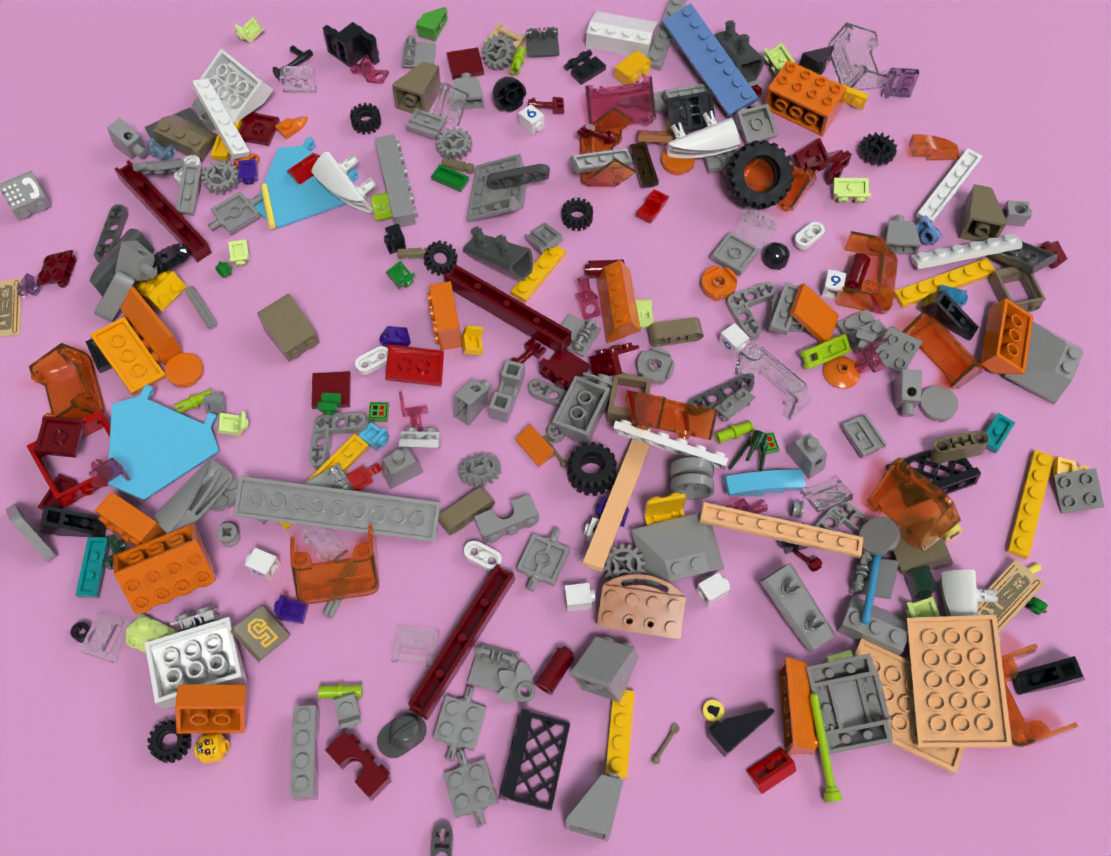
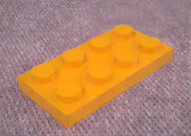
M125 317L90 334L91 339L132 396L142 391L145 385L151 386L166 378L163 370Z

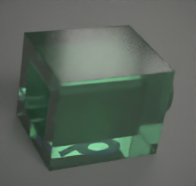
M929 565L909 569L904 575L912 599L920 598V600L930 598L937 589Z

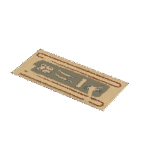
M22 278L0 281V337L20 335Z
M1016 559L987 589L997 590V603L978 602V615H996L998 630L1001 632L1045 583Z

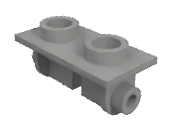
M742 387L714 407V409L721 414L719 419L722 422L729 421L737 411L739 412L746 406L751 405L752 400L756 397Z

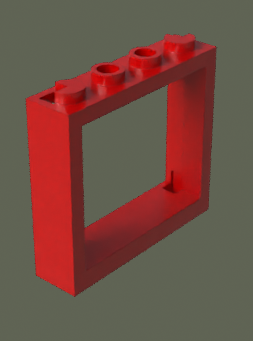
M102 410L81 419L85 421L82 438L102 428L105 429L110 438L111 426ZM36 441L27 445L30 454L61 508L73 504L84 496L93 494L94 491L102 487L109 486L107 485V469L60 493L41 460L46 455L35 454Z

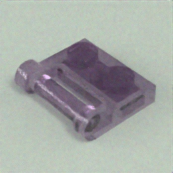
M890 68L888 72L889 77L885 88L881 91V96L883 98H889L890 96L910 98L919 76V69ZM899 77L895 88H892L895 78Z

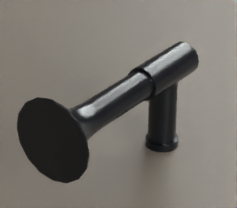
M292 45L290 52L298 55V57L282 68L273 67L274 76L280 82H284L286 73L313 56V52L310 49L303 52Z

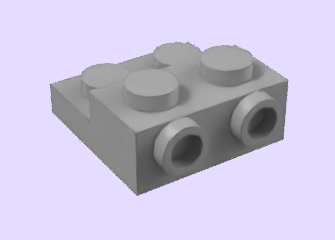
M759 103L749 109L746 107L741 108L734 115L738 132L742 133L745 145L758 140L760 142L778 136L768 104L762 105Z
M868 309L837 322L835 326L840 334H846L854 354L867 352L871 347L879 345L887 331L880 319L875 320ZM857 328L876 333L874 343L868 341L865 349L859 348L857 345L860 338L855 337Z
M405 428V431H401L399 447L440 448V432H436V428H425V432H417V428Z

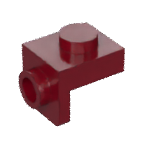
M1046 241L1039 245L1040 248L1058 255L1057 261L1049 265L1051 269L1057 268L1068 259L1058 241Z

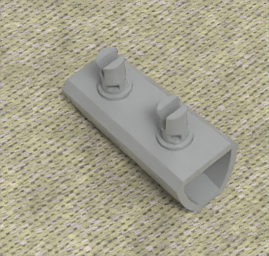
M210 458L153 518L166 533L191 523L196 524L222 495L234 475Z
M791 563L779 568L760 581L762 587L808 652L814 651L836 635Z

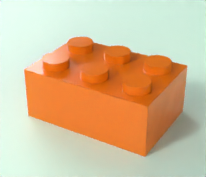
M451 281L429 285L430 292L427 293L435 343L440 344L441 351L462 347Z
M110 492L94 510L99 515L98 520L105 525V528L113 534L115 532L119 534L120 538L128 544L132 543L137 546L166 534L156 521L113 492Z
M178 685L175 702L177 734L245 733L247 713L246 685Z

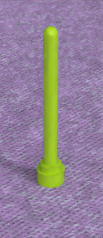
M812 693L810 695V703L827 787L824 788V801L843 800L841 791L838 790V786H835L819 698L816 693Z

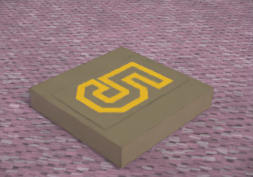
M263 606L259 607L230 631L258 663L290 637Z

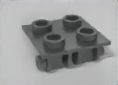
M540 27L539 31H537V28L526 30L528 57L560 55L558 28L548 27L547 31H545V27H543V31L540 30Z

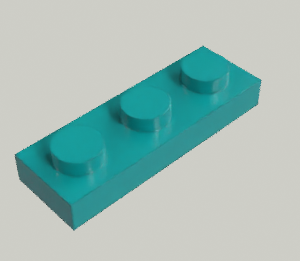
M108 537L87 538L75 593L79 598H99L111 541Z

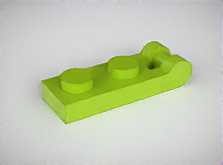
M840 334L810 348L803 349L799 353L800 357H803L804 369H810L851 352L846 334ZM811 354H814V360H811Z

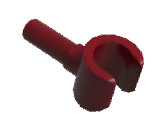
M798 550L795 551L794 554L807 563L810 571L815 572L822 567L820 558L815 557L811 560Z

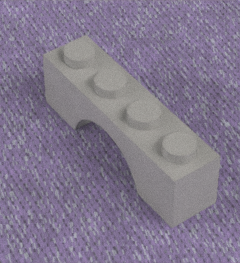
M315 705L293 707L290 797L295 801L318 800L316 741L319 734L320 711Z

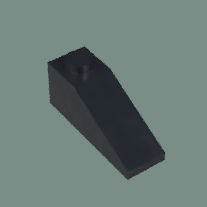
M835 46L802 53L799 65L822 75L831 61Z
M945 290L928 295L920 307L929 317H935L932 319L933 321L968 341L973 338L979 328Z
M45 506L37 532L56 536L104 537L106 528L98 520L99 516Z
M1075 656L1011 674L1018 695L1062 687L1085 680Z
M773 708L725 718L721 723L717 720L708 728L711 732H709L707 738L725 757L770 718L775 711Z

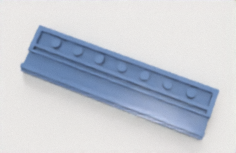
M691 3L667 18L662 19V23L708 89L712 90L713 96L728 117H732V114L737 112V110L747 108L758 101V96Z

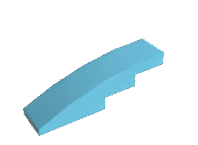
M769 470L724 477L728 496H763L765 493H783L786 490H804L806 488L802 470Z

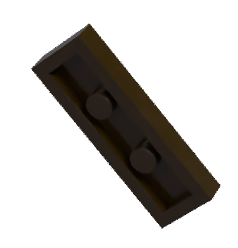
M646 142L630 144L629 151L641 188L658 186L659 180Z

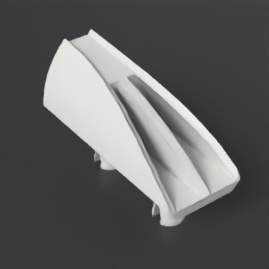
M713 111L709 112V116L705 112L702 117L707 127L685 135L680 122L677 127L674 124L671 126V129L676 139L667 143L666 154L669 157L701 158L737 149L741 143L734 120L729 118L717 123Z
M324 152L317 159L311 170L314 176L332 194L346 204L358 210L371 213L373 208L366 200L365 195L377 185L371 177L359 187L355 185L348 175L349 169L359 163L355 155L352 153L344 162L340 163L330 152Z
M967 569L941 572V593L946 616L978 615V602L997 603V590L977 589L976 571Z

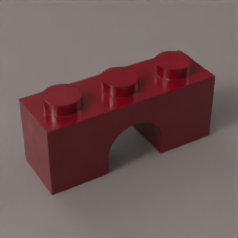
M344 731L325 751L342 770L351 762L362 763V773L354 782L373 801L392 782L388 777L390 772L383 764L379 767L373 761L376 757L367 748L363 751L358 746L361 741L353 733L348 735Z

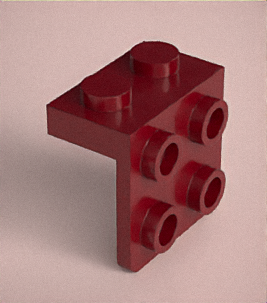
M817 138L793 153L792 157L800 173H811L815 170L821 171L827 168L829 162L833 163L839 160V156L844 152L843 150H837L827 153L821 138Z
M632 342L595 351V355L589 356L593 375L604 374L614 376L622 374L618 355L639 349V345H632Z
M565 350L562 355L556 352L549 361L543 358L539 362V374L567 391L575 376L583 377V372L587 373L590 369V365L568 350Z

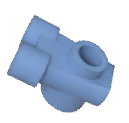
M925 215L915 225L916 230L921 235L923 243L934 245L943 235L931 223L932 220Z

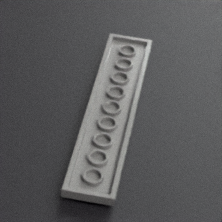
M239 476L233 516L435 542L441 502Z

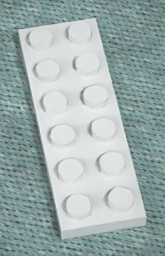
M623 419L620 422L615 421L613 426L615 433L650 444L651 446L686 458L699 457L712 462L714 467L722 470L726 468L728 458H725L724 453L714 451V453L707 452V448L695 445L693 447L688 445L687 441L679 438L676 441L669 438V435L658 432V434L651 433V429L644 426H639V428L633 427L631 422Z

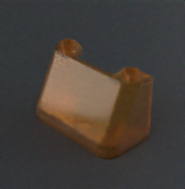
M755 159L746 165L744 178L752 190L764 192L773 183V171L767 162ZM794 165V171H792L794 181L790 184L792 188L786 193L787 196L779 201L778 204L781 209L789 212V210L793 211L817 180L815 171L808 168L804 172L803 167L799 168Z
M60 343L29 366L32 380L44 385L51 413H46L43 417L81 420L97 411L102 410V412H105V405L93 361L86 352Z
M900 457L891 463L867 498L868 503L866 505L873 513L878 512L880 514L883 512L907 533L909 537L907 541L915 549L918 547L923 552L961 521L952 499Z

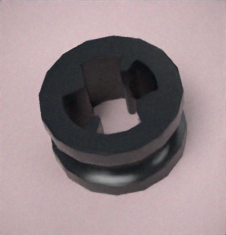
M78 622L72 626L70 634L77 642L84 643L91 639L93 630L87 623ZM83 628L86 632L84 635L81 634L82 636L80 637L77 633L79 630L82 631Z

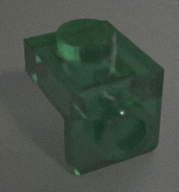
M114 534L106 538L113 555L127 550L123 539L119 540ZM113 555L102 560L109 570L114 569Z

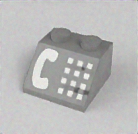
M32 170L0 183V191L19 221L52 207Z

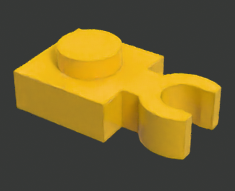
M1056 457L1053 461V477L1056 474L1088 469L1086 465L1077 467L1076 461L1062 457Z

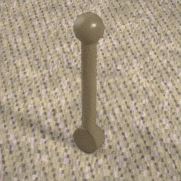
M544 436L543 439L554 450L555 456L560 461V466L562 468L567 467V461L561 458L548 436Z
M677 724L671 726L670 734L658 753L652 757L654 764L660 762V756L674 734L679 732L680 728Z

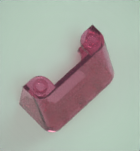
M652 76L643 77L644 81L641 83L638 80L634 84L607 88L599 86V89L594 88V85L585 86L589 123L595 125V128L600 129L636 123L652 124L653 120H656Z

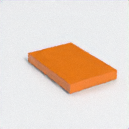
M805 283L799 285L789 314L820 342L831 339L839 314Z

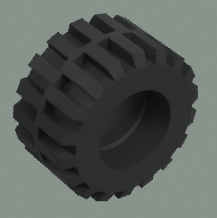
M591 442V445L583 443V447L577 446L576 452H571L568 459V480L573 488L577 487V492L580 494L582 491L585 492L586 496H589V493H593V496H597L598 492L603 494L605 489L609 490L611 484L615 482L617 460L614 453H610L608 447L603 448L604 444L599 443L598 446L595 445V442ZM594 463L599 465L603 471L597 475H589L583 472L581 468L586 464Z

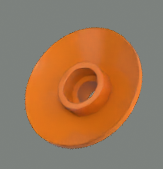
M841 355L825 362L823 375L830 385L840 389H847L853 387L859 381L860 368L853 359Z

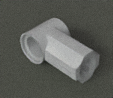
M199 98L195 99L192 107L203 128L209 131L216 130Z

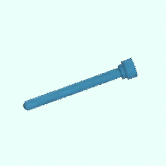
M873 555L861 618L863 624H869L881 557L884 555Z

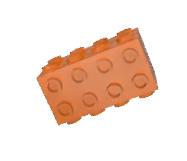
M787 60L768 87L765 104L769 105L771 113L823 137L842 108L847 87Z
M194 523L113 555L114 576L135 615L141 612H148L157 605L167 604L176 597L188 595L193 590L207 587L216 581L213 561Z

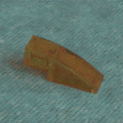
M912 134L909 141L911 156H925L926 161L960 159L956 143L937 136Z

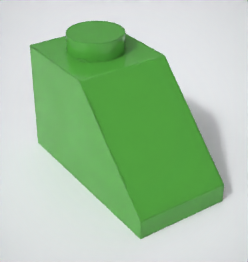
M446 7L424 13L420 20H417L416 29L418 37L436 42L448 21Z

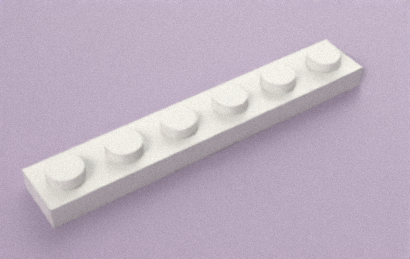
M209 79L192 80L194 91L232 159L249 156V149Z
M967 148L919 210L916 217L921 220L926 215L932 220L931 223L933 224L983 156Z
M1007 234L1003 237L989 238L984 241H973L969 244L954 245L950 248L920 252L916 255H911V262L919 270L1021 249L1022 241L1015 234Z

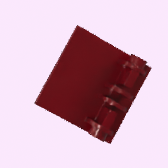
M73 250L47 255L43 261V267L38 274L36 286L57 282L59 287L65 288L77 262L76 256L72 255Z

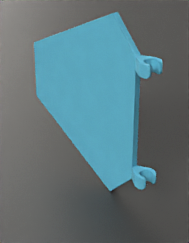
M308 137L302 146L278 148L264 181V184L268 186L275 224L278 229L346 204L332 194L315 176L299 185L287 173L288 169L312 154L310 150H313L316 145L311 137ZM351 168L348 172L353 182L359 178L358 171L355 168ZM260 191L259 196H261L263 200L262 192ZM261 201L254 205V207L259 212V215L267 220L264 201Z
M145 385L141 395L138 397L112 403L107 485L143 501L219 453V448L211 429L217 421L216 414L210 412L203 424L149 400L154 394L153 387L150 385Z

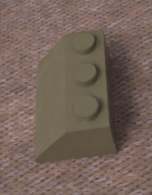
M177 115L162 117L153 130L157 142L187 156L196 155L202 163L214 146L218 135Z

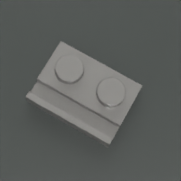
M416 108L409 119V123L405 126L408 131L437 140V135H440L447 122L444 117Z
M545 222L533 229L531 234L524 235L526 241L541 253H544L546 248L556 247L558 243L563 241L562 235Z
M867 414L852 419L841 426L861 458L881 448H885L887 445Z

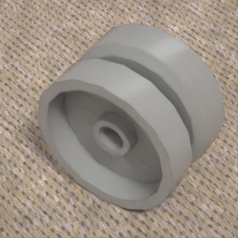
M687 457L671 463V494H685L686 500H700L713 495L714 481L712 478L714 476V465L711 461L699 457Z

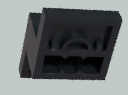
M351 22L340 32L329 25L322 28L328 53L349 68L362 58H366L374 65L380 62L375 36L369 34L361 26Z
M712 90L666 98L670 129L674 124L677 127L679 122L682 124L684 131L703 128L707 126L702 117L705 112L709 116V112L713 111L715 117Z

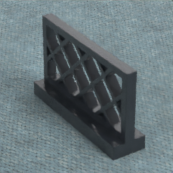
M931 450L888 464L885 467L905 498L904 504L907 508L977 484L981 475L980 470L977 467L973 468L967 458L950 461L953 462L952 468L943 466L941 463L937 464L928 461L927 458L930 457ZM917 462L923 464L920 470L911 467L910 464ZM956 464L963 465L967 470L962 472L954 468ZM925 465L936 468L935 474L923 471ZM900 468L906 471L904 476L896 474L893 469ZM939 470L950 473V476L944 478L937 474ZM907 472L919 474L918 481L906 477ZM921 476L933 479L932 483L921 482ZM904 482L916 485L915 489L907 491L903 485Z
M523 708L519 711L498 799L510 800L548 811L552 810L570 728L569 722L535 714ZM532 719L541 721L544 729L535 734L530 727ZM554 725L564 727L563 736L555 739L550 731V728ZM547 731L552 743L543 748L537 736ZM534 739L540 750L530 756L525 747L527 742ZM554 744L559 754L556 759L551 761L545 749ZM542 753L548 764L538 769L532 758ZM529 760L535 772L525 778L520 769L521 765ZM550 766L554 777L553 780L546 783L540 771ZM537 774L543 786L533 792L527 780ZM524 782L530 794L524 798L514 796L516 786ZM552 783L551 791H550L548 785ZM545 788L549 795L548 804L540 803L535 793Z

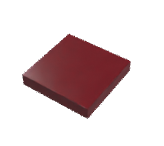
M478 47L447 52L452 80L461 78L463 73H469L471 77L484 75Z
M251 112L245 116L238 132L244 142L270 146L276 132L275 125L280 123V119L276 116Z
M350 371L312 373V409L318 408V402H321L322 393L341 394V408L350 407Z
M44 416L34 448L35 454L76 458L85 421Z

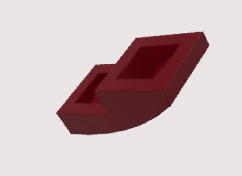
M848 150L839 156V160L833 163L826 180L827 185L833 183L834 178H840L843 169L849 165L852 154Z

